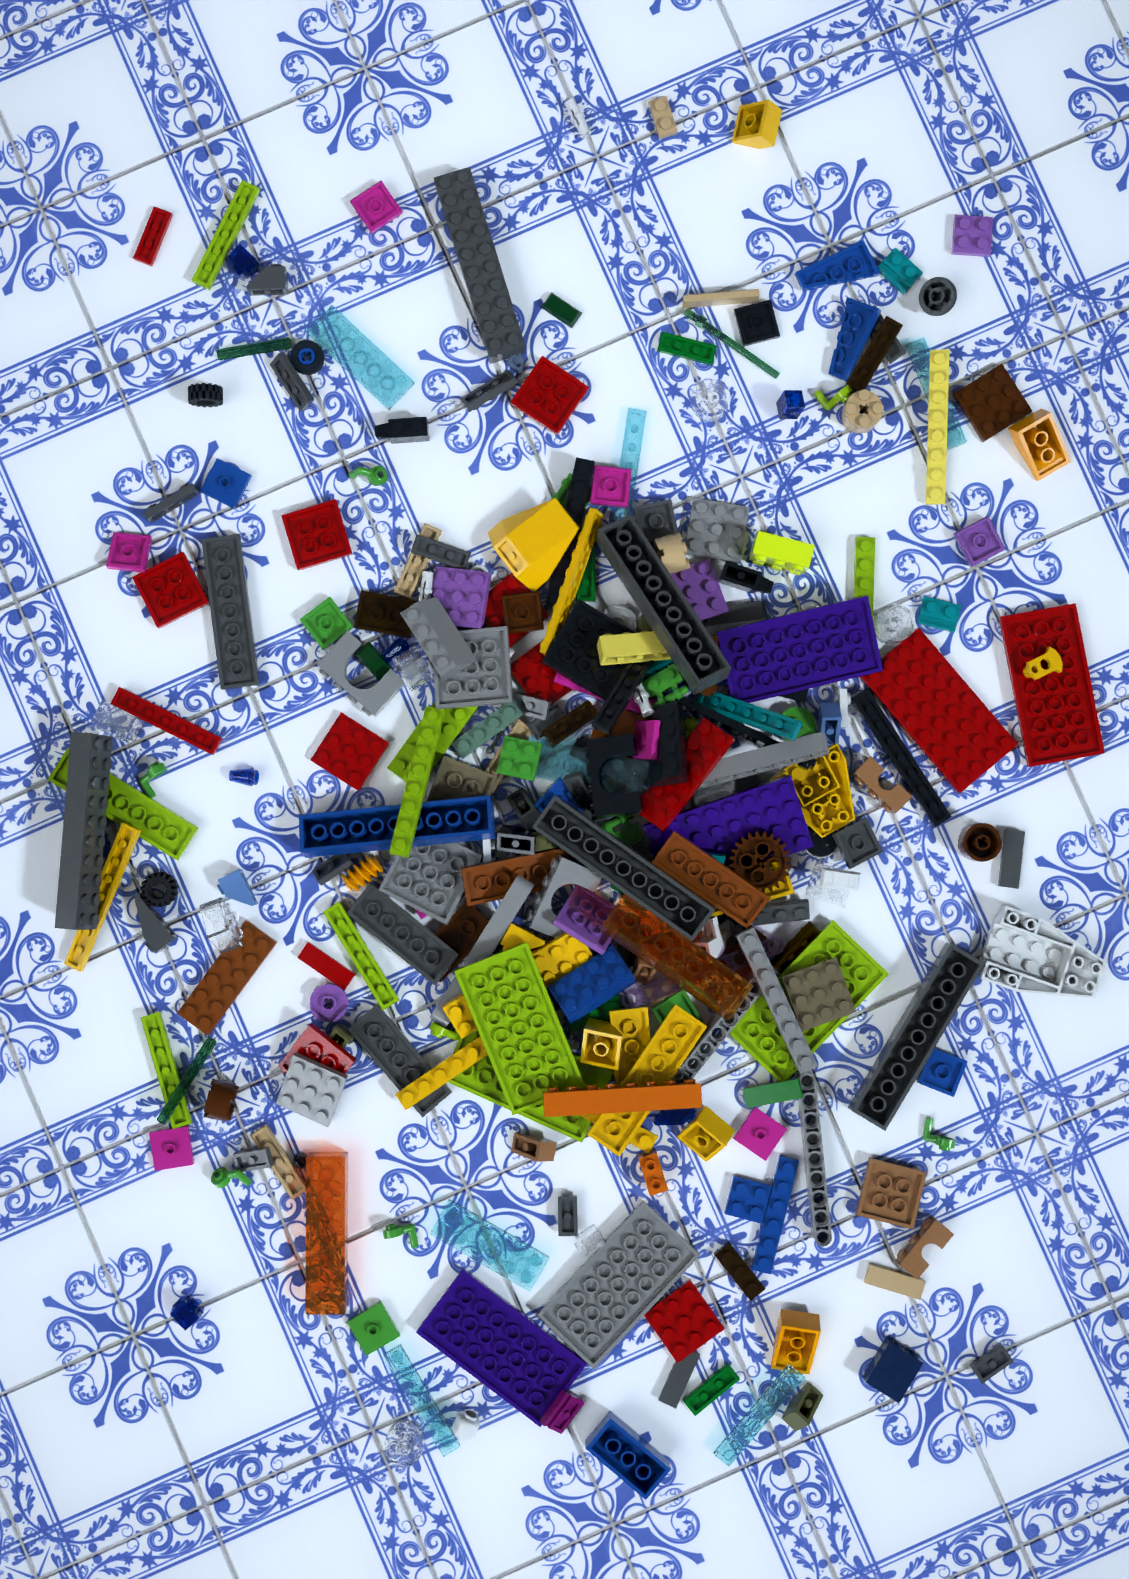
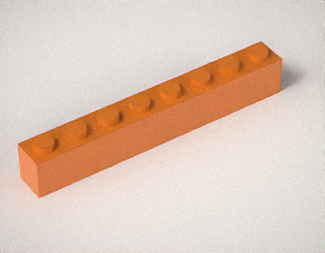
M684 1079V1083H676V1080H665L664 1084H657L656 1081H647L645 1085L637 1086V1082L625 1083V1086L617 1087V1084L613 1083L606 1084V1088H598V1085H586V1089H578V1086H567L566 1090H559L558 1087H548L547 1091H542L544 1117L702 1108L701 1083L696 1082L695 1079Z

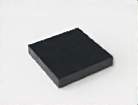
M771 300L734 309L743 347L780 338Z

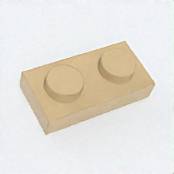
M667 96L648 101L659 140L676 135L677 128Z

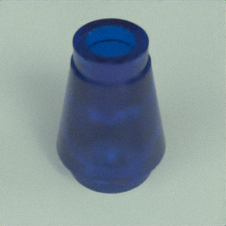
M400 637L399 639L396 638L381 655L387 663H390L408 654L411 648L405 639Z
M254 768L230 770L229 780L252 787L259 782V771L254 770Z

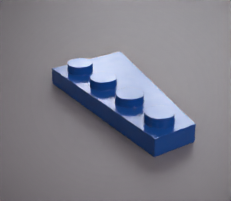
M849 297L846 298V309L841 319L842 326L837 335L838 342L836 349H834L828 372L829 375L846 382L881 313L879 308Z

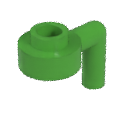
M360 466L349 472L351 479L359 475L367 476L368 481L374 486L384 484L388 478L387 472L382 466H374L371 469Z
M158 761L148 766L147 774L139 779L140 785L150 798H154L156 794L148 782L167 771L164 763L159 764Z
M926 1117L922 1136L923 1140L935 1143L939 1146V1149L944 1151H950V1148H955V1139L931 1134L934 1119Z
M225 1167L216 1169L211 1176V1182L217 1188L227 1186L230 1180L236 1177L246 1186L250 1185L252 1180L240 1169L228 1171Z
M397 1223L386 1225V1229L383 1230L384 1239L395 1238L408 1233L411 1248L419 1246L415 1225L412 1223L403 1226H397Z

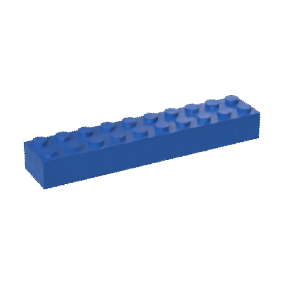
M491 796L423 802L412 847L496 839L494 803ZM401 804L299 815L300 853L305 858L388 850L391 846Z

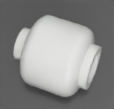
M465 1409L456 1415L452 1431L458 1440H472L476 1436L480 1426L477 1413L473 1410Z

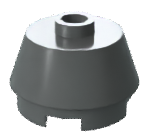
M944 277L929 279L924 283L919 292L920 307L931 316H942L948 313L954 307L957 300L955 285Z

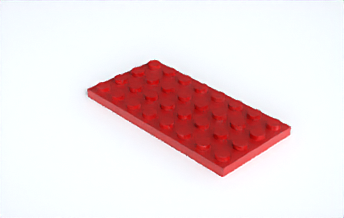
M1076 603L999 617L1027 767L1104 754L1105 751ZM1046 647H1051L1058 652L1063 664L1061 673L1053 671L1036 680L1024 676L1023 669L1026 667V663L1043 655L1046 652ZM1041 660V667L1047 670L1048 663L1045 660Z
M917 628L881 659L883 671L860 676L861 680L958 794L1018 745L920 628Z

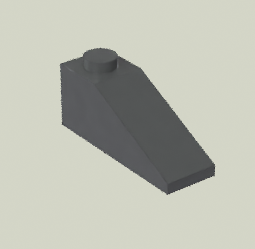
M142 893L136 894L134 899L143 937L147 942L146 946L152 952H162L178 936L155 908L144 901L145 898L141 896Z

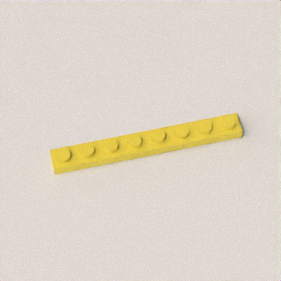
M950 349L930 350L926 505H945Z

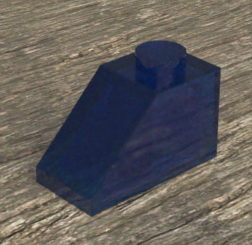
M696 1108L661 1110L652 1121L656 1126L684 1125L686 1122L689 1124L696 1117L695 1112L697 1110Z

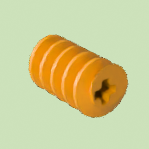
M373 853L372 858L365 855L366 862L359 860L360 867L354 864L353 872L347 869L348 876L340 874L342 880L352 892V889L358 892L360 890L359 885L365 887V880L371 882V875L378 877L377 870L381 873L384 872L383 866Z

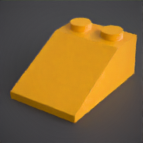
M1039 409L1008 428L1016 448L1036 481L1045 478L1071 462L1051 412Z
M780 1309L771 1369L810 1374L821 1333L819 1314Z

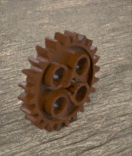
M756 830L755 836H752L749 832L747 839L741 836L742 843L735 841L738 848H731L734 855L728 858L733 860V862L728 864V866L733 867L734 872L761 889L764 893L765 888L772 892L773 885L780 888L778 882L785 883L783 875H790L786 871V869L792 868L791 865L787 864L792 858L786 857L790 850H783L786 843L779 844L780 837L774 840L773 833L767 837L766 831L759 835ZM766 844L767 851L765 853H758V845ZM774 851V854L772 856L763 860V866H760L758 864L750 872L746 873V870L748 868H751L752 866L757 864V858H760L762 860L770 852ZM745 855H749L752 858L748 865L741 863V859ZM773 859L779 861V865L775 869H771L768 866L769 862ZM754 872H763V877L760 880H754Z

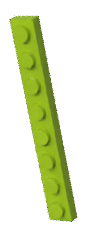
M425 707L389 850L390 855L410 857L445 716L444 709Z

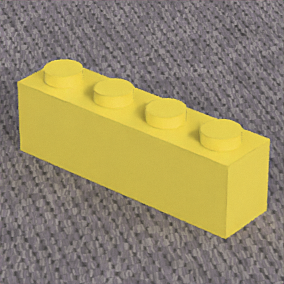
M654 631L624 632L615 635L604 634L599 636L597 649L601 666L647 662L650 660H671Z

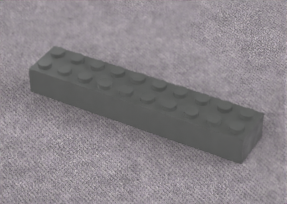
M470 167L434 177L436 192L490 364L508 359L513 355L525 354L526 346Z
M630 514L599 528L596 535V543L694 695L727 679L731 666L632 515Z
M71 732L55 928L70 930L97 929L99 921L98 906L100 904L99 894L102 883L101 870L104 862V834L107 825V798L110 787L109 773L112 766L111 751L113 749V742L111 736Z
M557 794L553 796L532 826L533 829L692 942L716 910L712 904L651 863L650 860Z
M946 942L849 1104L848 1108L886 1131L985 963L952 943Z

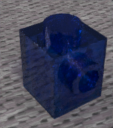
M241 244L227 256L228 261L233 266L231 269L238 276L243 275L246 279L256 274L260 266L257 259Z
M802 390L783 391L776 402L779 419H798L805 408Z
M188 1295L184 1300L179 1298L172 1305L174 1309L170 1315L186 1331L204 1312L200 1309L198 1301Z

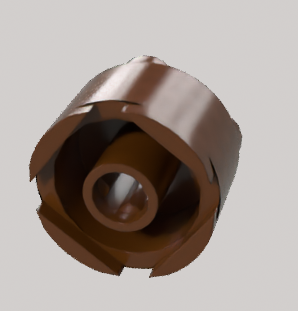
M987 823L970 824L959 835L958 849L968 860L974 862L989 861L995 858L1001 851L1002 841L1000 833L994 826ZM978 839H981L982 846H978Z
M212 1079L210 1084L212 1086L208 1092L203 1117L227 1122L233 1116L235 1104H232V1101L236 1100L239 1086L233 1082Z

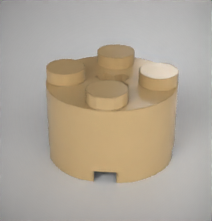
M866 389L857 391L848 398L842 408L843 425L852 433H868L880 421L884 406L880 398L873 392Z
M680 532L654 539L655 552L670 574L690 569L689 560L685 558L684 554L687 553V547L685 542H682Z

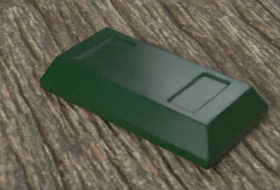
M553 292L550 293L541 306L543 310L570 328H573L582 315L581 311Z
M369 641L355 653L378 681L381 680L389 669L394 670Z

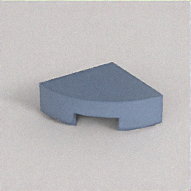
M522 353L509 357L505 362L506 365L520 375L524 369Z

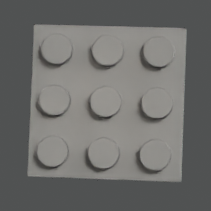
M693 497L685 543L687 553L684 554L740 564L750 507Z
M295 1052L276 1104L329 1127L348 1075Z

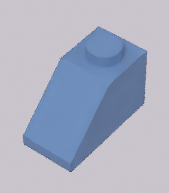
M839 702L819 703L818 733H825L828 746L839 743L842 720Z
M242 869L218 879V889L225 897L250 906L258 904Z

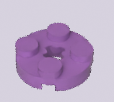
M328 983L321 985L310 996L311 1013L322 1022L337 1021L344 1016L348 1009L349 999L345 990L336 984ZM325 998H332L334 1006L325 1007Z

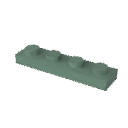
M513 699V703L504 704L451 744L460 757L464 759L523 716L524 713Z

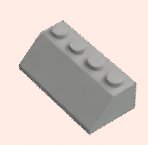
M437 597L416 602L400 613L444 681L477 660Z

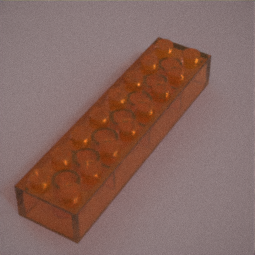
M625 893L599 928L727 1021L734 1016L754 986Z
M310 1152L306 1156L305 1315L345 1314L348 1308V1152Z

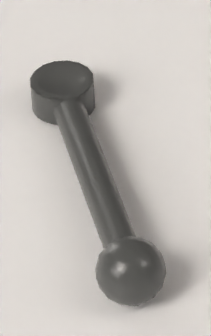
M506 728L499 732L491 746L486 748L487 754L493 753L494 746Z

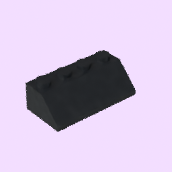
M678 702L658 705L653 709L654 713L646 717V720H659L661 722L657 760H648L651 788L689 782L684 710Z

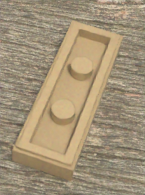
M871 1263L868 1264L863 1281L865 1284L921 1300L926 1283L924 1279L919 1278L917 1280L911 1275Z

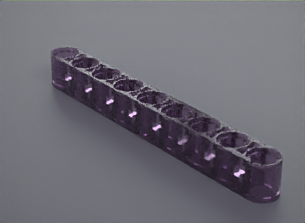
M770 936L760 940L768 958L784 950L785 944L780 937ZM773 940H778L779 948L776 950L770 948V943ZM740 947L722 954L713 961H703L625 990L621 994V1002L626 1008H635L749 964ZM737 953L743 955V961L739 964L734 962V956ZM723 960L725 962L723 970L716 969L717 961ZM700 967H706V976H698L697 971ZM684 973L688 974L689 981L686 984H681L679 977ZM668 980L671 982V988L666 991L662 990L661 983ZM651 987L653 989L652 996H643L644 988ZM633 994L635 1001L632 1004L625 1003L626 995Z

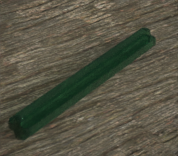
M208 1037L157 1117L159 1123L165 1125L216 1045L217 1041L213 1038Z

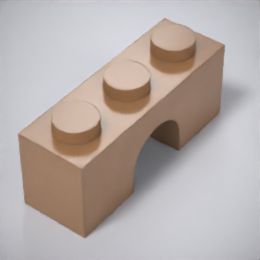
M871 756L867 757L852 772L855 776L853 778L854 781L861 787L864 785L868 789V795L874 800L878 799L882 803L881 807L887 813H897L912 796L899 783L894 784L889 790L882 789L879 786L878 778L885 769Z
M932 1215L922 1222V1228L919 1232L914 1233L910 1237V1243L906 1248H902L897 1254V1263L917 1280L930 1265L922 1257L924 1246L935 1244L943 1249L954 1235Z

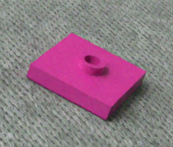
M382 180L350 200L351 205L371 234L403 214Z
M594 465L590 504L628 508L632 469Z
M113 532L106 564L107 569L145 573L152 543L151 535Z
M659 720L636 721L635 736L638 755L633 756V759L657 760L661 724Z
M754 1107L733 1139L766 1161L787 1131V1128L757 1107Z
M189 1125L175 1129L169 1128L149 1132L155 1171L194 1164Z

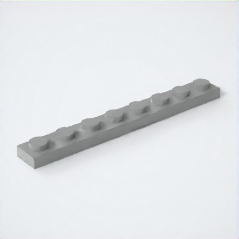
M750 927L736 934L737 941L798 1073L801 1075L817 1067L818 1065L755 928Z

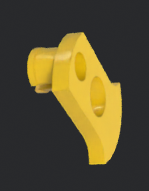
M1046 647V652L1043 655L1026 663L1023 674L1027 678L1036 680L1053 671L1061 673L1063 668L1061 657L1055 649ZM1041 660H1045L1048 663L1047 670L1041 667Z

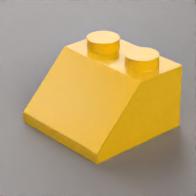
M769 99L739 106L731 142L756 149L774 147L782 109Z
M512 922L500 944L503 945L502 949L506 950L527 941L530 949L543 946L546 939Z
M589 1018L583 1031L580 1063L618 1071L623 1035L609 1022Z
M705 1105L692 1117L678 1134L677 1138L707 1162L727 1146L735 1130Z

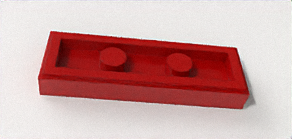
M153 207L133 259L150 267L153 266L173 217L171 212Z
M307 942L297 957L343 990H346L356 973L310 942Z

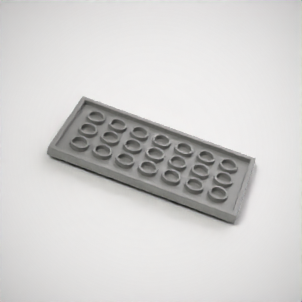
M643 1200L537 1313V1316L589 1366L595 1369L700 1256V1253Z

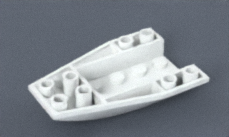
M1005 905L991 924L980 956V961L985 963L980 971V979L1016 992L1095 999L1107 962L1044 919Z

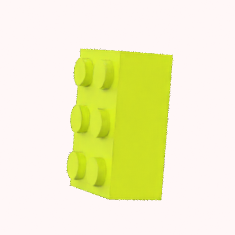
M758 531L753 540L749 560L753 561L752 564L763 566L766 564L770 565L771 569L777 571L785 569L789 570L790 574L800 576L810 566L815 545Z

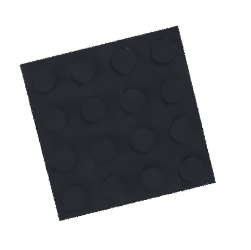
M578 599L541 663L606 701L629 663L601 666L597 649L599 636L636 632Z

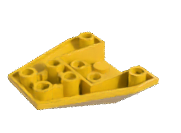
M554 498L501 520L488 532L493 549L513 575L535 592L550 579L578 532L579 527L557 498Z
M838 743L828 746L829 754L815 758L817 762L812 770H804L798 767V763L782 768L769 780L772 781L789 774L791 775L806 824L821 838L855 820L847 762Z

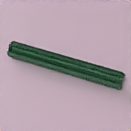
M285 337L217 349V357L221 361L292 348L290 338Z

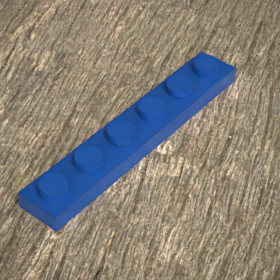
M779 1155L751 1266L752 1270L771 1275L799 1163L798 1159Z

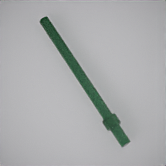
M689 308L685 310L684 315L694 321L697 327L700 329L704 328L775 379L778 378L780 372L707 322L704 316L697 315Z

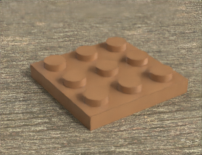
M869 1157L855 1214L914 1229L927 1172Z

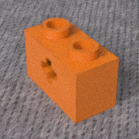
M652 1149L650 1153L643 1152L637 1154L649 1195L652 1196L668 1191L656 1149Z

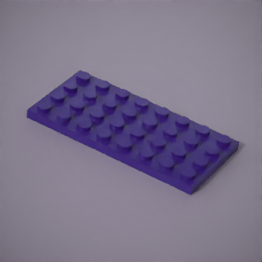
M867 595L716 631L720 651L731 666V671L727 678L730 697L747 703L883 671Z
M790 774L681 811L665 832L650 822L643 824L654 857L675 830L707 853L725 855L724 865L729 867L728 864L733 862V860L728 858L734 855L731 848H738L735 841L742 843L741 836L747 839L748 832L755 836L756 830L759 835L766 831L767 837L773 833L774 840L780 837L779 844L786 843L783 850H790V853L787 855L813 847ZM766 844L758 845V853H765L767 851ZM774 851L770 852L762 860L760 858H757V863L763 862V860L772 856L774 854ZM743 856L741 863L744 865L750 864L751 856Z
M462 1268L416 1330V1333L539 1427L542 1426L540 1419L563 1389L567 1392L587 1365L579 1355L464 1268Z

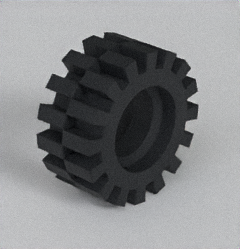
M212 383L191 384L188 386V403L196 407L203 406V408L221 406L223 404V387L217 384L212 385Z
M164 872L152 873L142 882L143 887H140V891L143 894L141 896L145 898L144 901L149 903L150 906L163 907L170 905L176 899L175 896L178 895L176 879H173L172 875ZM157 882H162L166 886V893L162 897H157L153 893V886Z

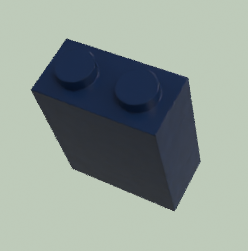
M886 1337L862 1377L867 1384L900 1403L922 1367L923 1362L918 1352L912 1348L909 1350L903 1347L904 1344L896 1338L891 1340Z

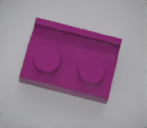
M563 1389L540 1419V1422L543 1426H547L549 1429L562 1434L585 1402L581 1397L566 1392Z

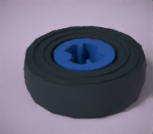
M299 341L291 350V364L296 371L303 375L315 374L324 365V352L319 344L314 341ZM305 354L307 356L310 355L311 360H305L303 356Z

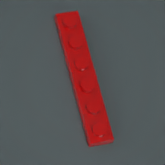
M121 687L118 688L110 703L211 755H215L223 739Z

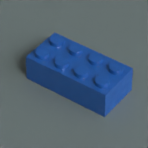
M612 945L605 950L603 955L598 954L549 985L548 989L570 1024H573L636 983L634 975Z
M612 1411L606 1414L585 1440V1449L645 1500H647L671 1470L670 1461Z

